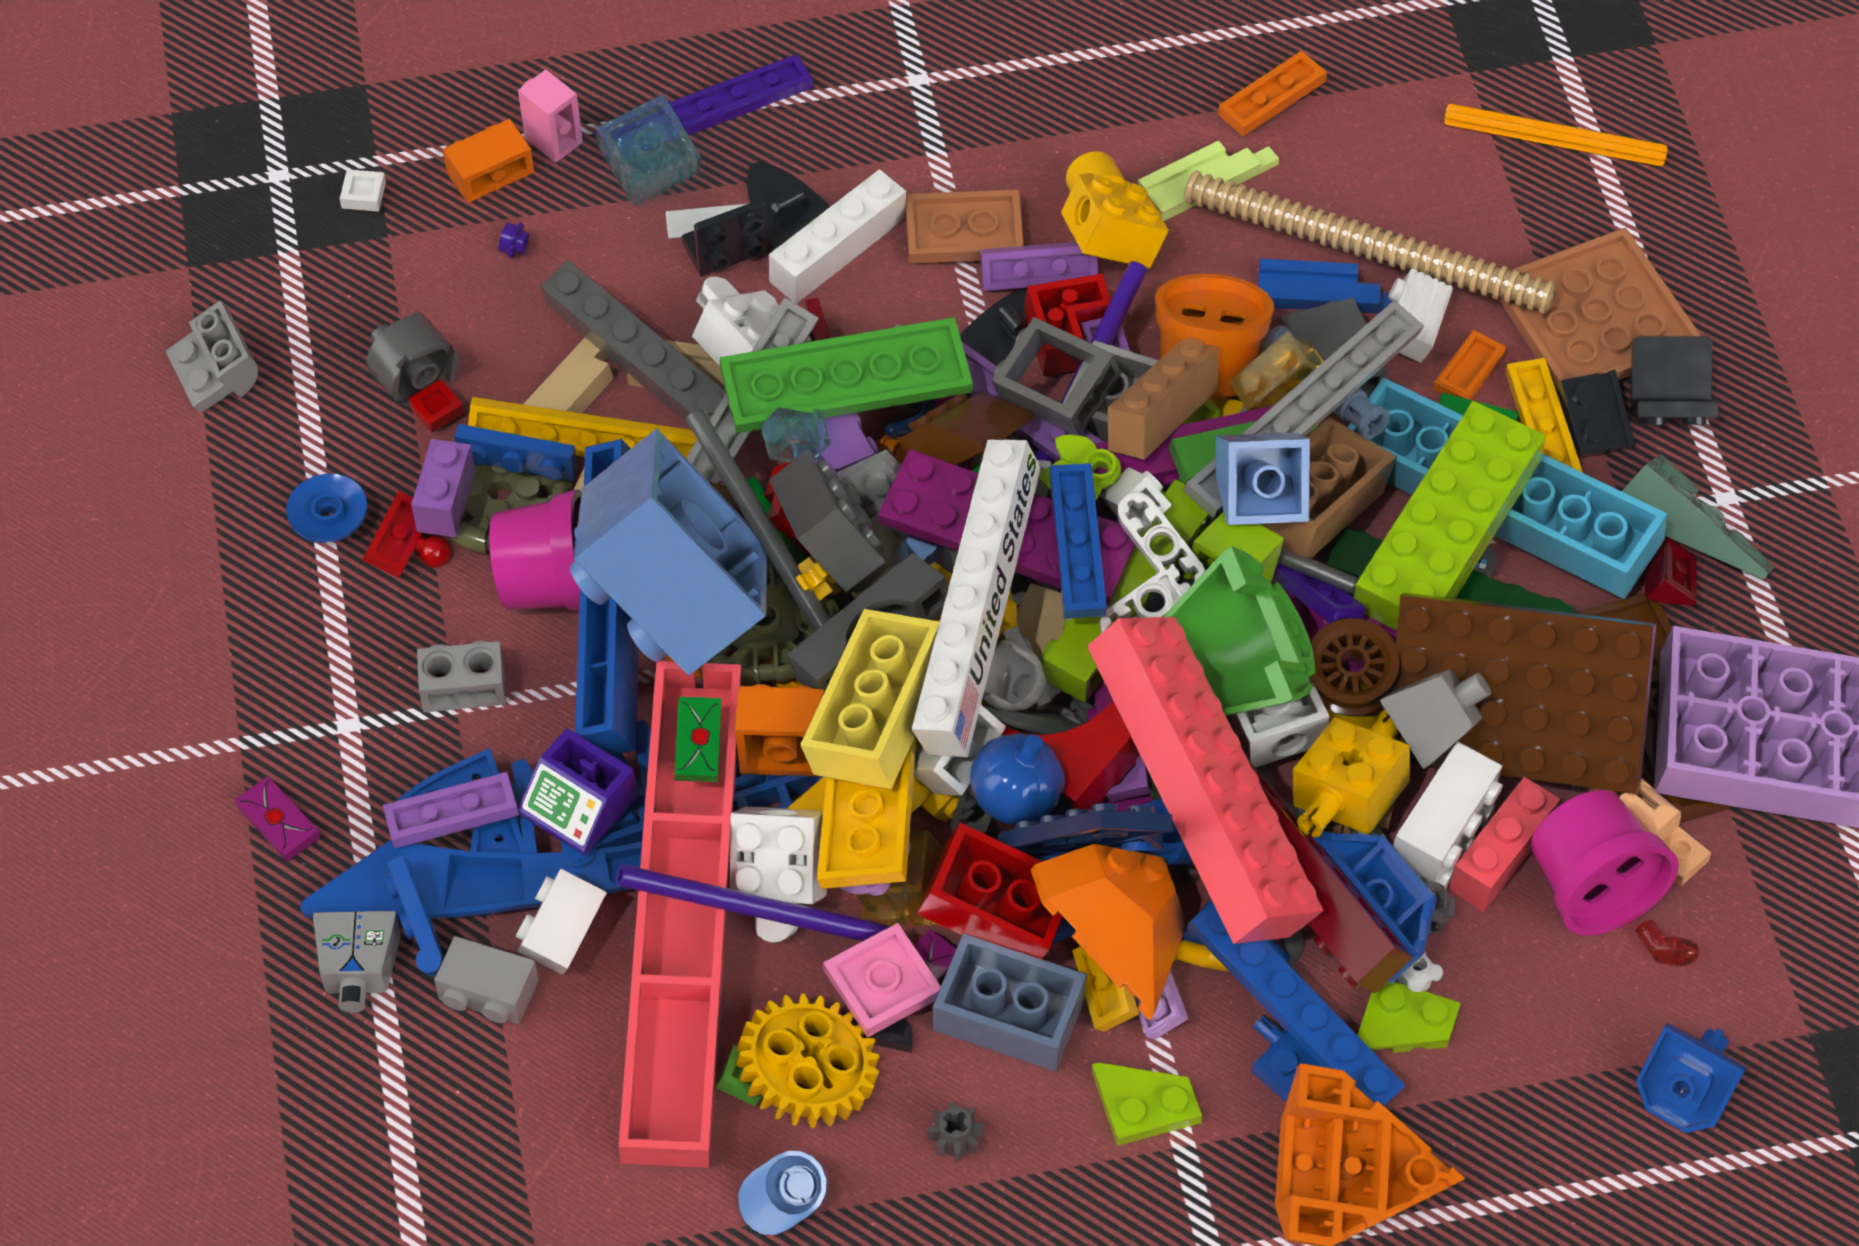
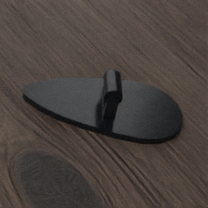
M756 162L749 167L747 176L748 198L750 203L764 199L768 205L770 247L773 250L830 208L823 198L791 173L764 162Z
M1027 287L1013 291L978 316L960 334L961 341L996 366L999 362L1005 360L1013 349L1019 332L1028 327L1024 315Z

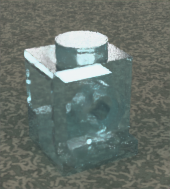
M778 407L761 424L769 459L792 462L806 450L817 458L831 445L823 411L820 409H815L812 413Z

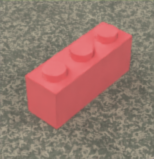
M1524 776L1454 865L1448 890L1482 912H1485L1532 852L1531 840L1539 824L1558 807L1560 798Z

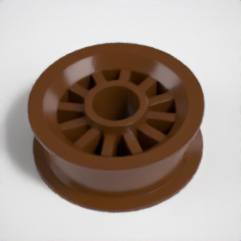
M1358 618L1337 620L1323 627L1311 641L1315 661V674L1309 677L1315 685L1325 708L1344 716H1361L1381 708L1383 705L1380 700L1392 692L1393 683L1399 671V653L1392 637L1377 624ZM1349 662H1355L1361 665L1362 669L1358 672H1349L1342 666ZM1346 689H1352V692H1347Z

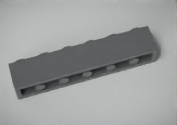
M567 260L541 286L548 307L685 422L686 417L698 409H703L710 420L726 391L573 263Z

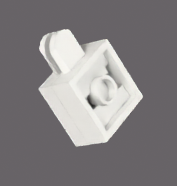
M709 277L704 281L702 290L696 299V302L704 311L692 337L720 366V357L747 353L753 350L778 309L779 304L765 290L740 294L726 279ZM808 337L805 343L811 342L812 339Z
M1310 677L1308 682L1313 687L1308 695L1298 701L1226 716L1233 732L1240 740L1244 754L1255 767L1307 751L1329 724V715Z
M746 806L732 812L730 825V889L793 904H813L826 897L827 888L821 889L817 881L823 811ZM755 917L757 935L768 942H781L793 935L798 928Z

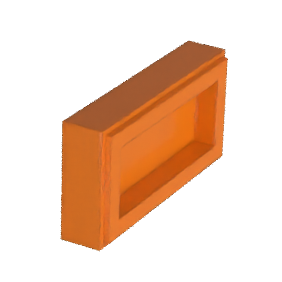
M1472 330L1434 381L1433 390L1440 394L1446 393L1473 400L1505 356L1507 346Z

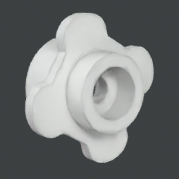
M1424 951V954L1397 980L1398 983L1407 985L1408 989L1413 992H1422L1429 989L1432 980L1439 981L1442 978L1443 969L1440 965L1433 964Z

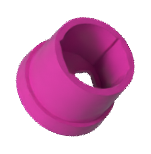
M579 489L556 494L551 501L500 511L492 515L489 530L491 565L499 598L507 610L566 607L569 611H579L580 588L570 572V565L575 561L573 559L576 542L574 530L578 526L582 494Z
M1608 790L1590 791L1564 802L1539 824L1531 840V851L1555 893V906L1567 929L1578 935L1591 936L1607 933L1636 920L1663 898L1674 883L1678 873L1679 863L1673 851L1659 836L1646 830L1616 793Z

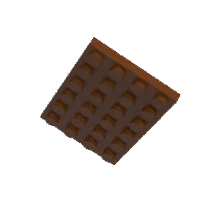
M1403 593L1400 595L1396 649L1399 653L1400 663L1392 692L1447 669L1454 671L1460 682L1479 673L1489 685L1491 695L1475 704L1482 716V720L1461 737L1458 742L1502 765L1500 775L1524 778L1525 776L1532 780L1637 794L1641 786L1656 623ZM1399 732L1394 739L1407 744ZM1455 744L1430 765L1441 767ZM1410 749V763L1420 764Z

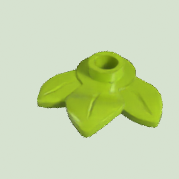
M1062 435L1055 438L1056 449L1061 460L1056 461L1052 465L1091 463L1095 501L1098 499L1102 489L1113 486L1120 478L1121 465L1118 458L1108 450L1097 449L1089 438L1078 435ZM1049 466L1039 474L1038 478L1046 488L1051 490ZM1097 468H1104L1108 472L1096 474L1093 471Z

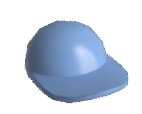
M786 1151L776 1155L754 1170L741 1185L738 1200L739 1209L744 1221L751 1229L763 1235H778L791 1229L813 1214L824 1202L829 1183L825 1168L815 1157L803 1151Z

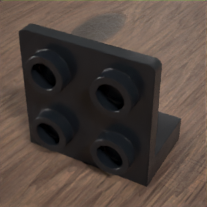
M764 199L694 224L693 231L682 234V244L700 277L713 272H721L729 266L748 259L758 258L762 254L771 251L768 205Z

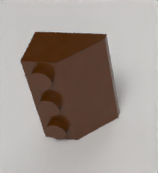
M982 391L967 398L966 394H960L909 423L908 426L911 431L900 437L898 441L906 455L909 449L957 465L985 451L987 440H1002L1035 417L1030 410Z

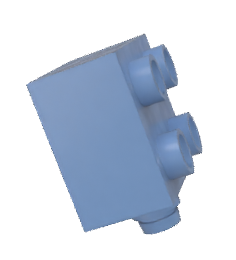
M657 428L582 488L578 526L574 530L576 542L573 559L575 561L570 565L571 575L582 592L593 602L602 605L612 598L632 618L627 623L629 634L637 647L649 659L659 662L669 655L689 676L766 616L767 554L745 519Z

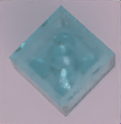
M664 94L597 128L596 144L633 207L699 173L701 156Z

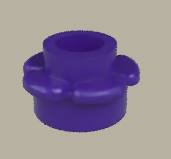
M507 222L500 237L498 250L508 254V257L511 259L515 257L516 253L523 255L528 245L530 235L528 232L523 231L524 224L522 222H519L518 225Z

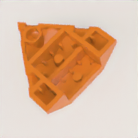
M1091 844L1035 864L1031 872L1041 903L1053 916L1060 913L1076 930L1072 935L1076 942L1119 989L1125 985L1126 989L1141 1001L1138 1009L1150 1021L1155 1014L1187 925L1164 857Z
M1302 1063L1298 1065L1280 1126L1275 1208L1285 1241L1313 1246H1334L1466 1178L1453 1167L1449 1169L1430 1152L1432 1150L1431 1147L1379 1101L1374 1103L1354 1085L1356 1081L1345 1071Z

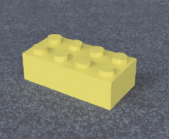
M868 609L863 610L800 744L814 775L892 789L915 737L912 725L939 621Z

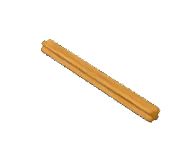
M1453 103L1448 104L1444 117V124L1448 126L1660 167L1664 165L1668 151L1667 145Z

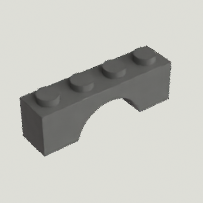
M910 554L787 654L797 681L803 686L824 689L825 693L864 609L927 620L936 619L942 614L948 592L945 577L916 554Z

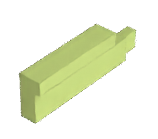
M1218 140L1139 179L1138 185L1148 191L1150 199L1160 212L1163 221L1196 206L1195 201L1192 204H1188L1184 198L1188 179L1195 170L1200 171L1202 176L1211 174L1214 180L1218 177L1223 178L1224 183H1227L1229 180L1233 181L1236 186L1279 165V157L1269 146L1254 154L1247 147L1228 156L1225 147Z

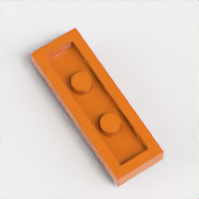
M1300 51L1221 103L1218 115L1244 137L1325 83L1327 72L1307 54Z

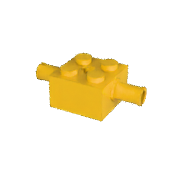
M1386 710L1379 714L1369 730L1334 717L1293 768L1294 806L1305 810L1299 816L1297 823L1305 834L1308 835L1316 825L1312 832V837H1319L1332 820L1369 835L1410 782V745L1394 739L1399 730L1391 718L1386 722V718L1389 716Z

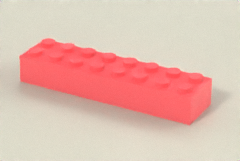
M1176 617L1118 618L1094 639L1087 648L1169 814H1172V820L1233 944L1291 937L1324 910L1316 896L1314 886L1309 882L1297 859L1294 847L1289 843L1278 821L1276 811L1270 805L1259 783L1258 775L1251 768L1241 748L1240 740L1233 732L1222 710L1221 702L1215 696L1204 675L1201 663L1196 659L1186 639L1184 629L1178 623Z

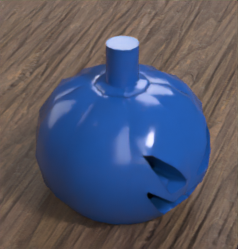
M1016 733L994 738L981 747L971 765L970 785L978 805L990 817L1005 824L1015 825V822L1040 821L1041 816H1047L1056 807L1064 791L1065 774L1053 749L1043 742L1039 736Z

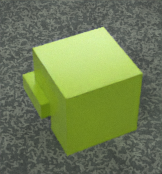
M1222 512L1194 540L1191 550L1206 571L1224 550L1231 546L1239 548L1250 554L1264 566V571L1261 574L1271 583L1284 538L1261 524L1228 525L1226 524L1224 512ZM1194 571L1189 574L1184 572L1182 578L1194 579L1196 573Z

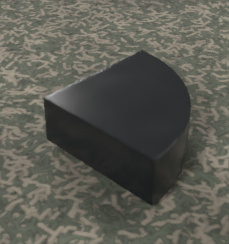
M906 1018L869 1037L875 1039L874 1045L912 1053L913 1033Z

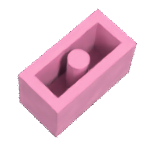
M544 70L535 78L526 81L518 90L525 139L556 163L583 143L577 93L547 70Z

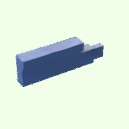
M1260 258L1258 287L1268 293L1273 300L1274 308L1307 310L1323 306L1330 301L1354 298L1361 313L1379 314L1392 302V300L1388 299L1389 293H1381V284L1357 283L1358 264Z

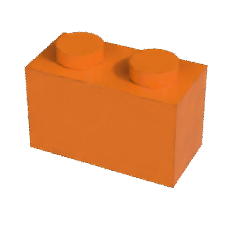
M510 119L496 125H491L485 130L466 139L456 141L443 149L446 172L467 203L534 173L531 148Z

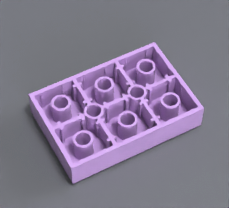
M1673 626L1660 655L1655 791L1659 794L1859 828V657Z

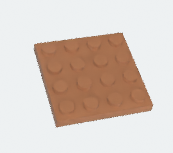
M1626 227L1514 268L1520 270L1521 275L1531 273L1534 279L1538 276L1543 277V282L1546 283L1549 280L1555 281V294L1551 306L1545 314L1539 313L1538 308H1534L1531 311L1527 309L1525 304L1519 307L1516 306V301L1511 300L1510 303H1506L1503 297L1498 299L1537 359H1546L1557 390V384L1561 380L1595 373H1607L1610 370H1616L1618 380L1631 376L1632 341L1637 336H1701Z

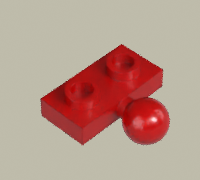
M399 490L376 532L363 561L397 578H400L413 550L419 553L421 561L426 566L431 568L444 566L451 557L449 543L444 538L438 536L426 539L421 536V532H417L411 506L413 497Z

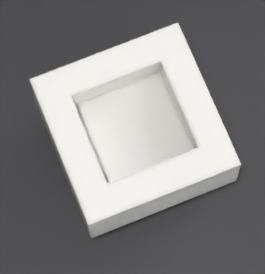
M347 169L340 195L341 208L379 212L386 184L384 172Z

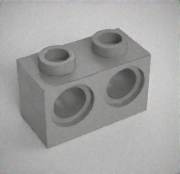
M479 640L471 644L453 646L437 644L429 648L417 649L419 694L424 712L506 705L504 661L500 641L489 642ZM483 669L488 670L487 672H484V673H476V672L479 671V670H483ZM442 673H446V674H447V675H445V676H443V677H435V676L438 675V674H442Z

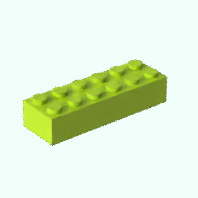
M1472 401L1355 584L1354 598L1366 607L1364 615L1397 631L1401 594L1412 593L1455 599L1541 462L1546 435L1480 403Z

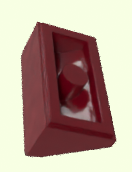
M1665 536V540L1645 568V597L1652 601L1693 606L1697 602L1696 556Z

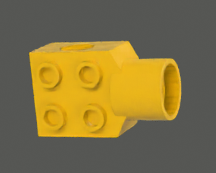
M1093 151L1079 156L1071 163L1066 173V184L1070 194L1061 214L1082 253L1127 264L1135 261L1150 269L1169 229L1150 199L1148 191L1140 185L1126 181L1110 155L1104 152Z

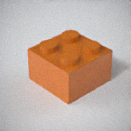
M757 684L751 687L739 686L735 737L740 774L818 776L813 774L800 744L824 695V689H814L809 686L777 688L764 684Z

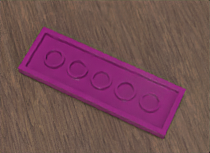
M909 449L878 513V523L958 551L979 473ZM1034 493L1015 572L1061 588L1052 499ZM1097 516L1106 605L1110 606L1136 545L1123 530L1120 523Z

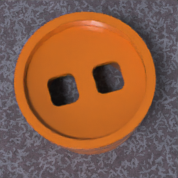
M1190 274L1171 279L1161 285L1155 295L1156 321L1160 327V359L1180 340L1188 338L1199 339L1204 345L1219 347L1218 390L1209 398L1230 397L1246 391L1253 383L1262 338L1269 331L1274 311V303L1268 293L1257 285L1243 279L1220 274Z

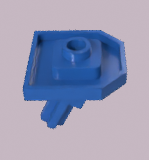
M1669 1023L1664 1026L1636 1080L1646 1111L1685 1133L1714 1127L1718 1123L1747 1067L1723 1054L1729 1043V1040L1723 1036V1030L1716 1028L1715 1031L1707 1029L1700 1040H1697Z

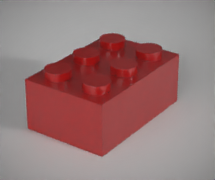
M961 822L945 845L917 911V915L957 934L963 935L964 933L1039 959H1043L1049 951L1062 919L1060 913L1053 916L1044 907L1036 888L1031 869L1035 864L1043 861Z

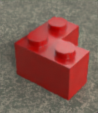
M1103 273L1027 286L1024 308L1027 325L1035 317L1083 339L1081 323L1102 318L1111 301ZM1045 343L1037 353L1043 376L1075 371L1081 360Z

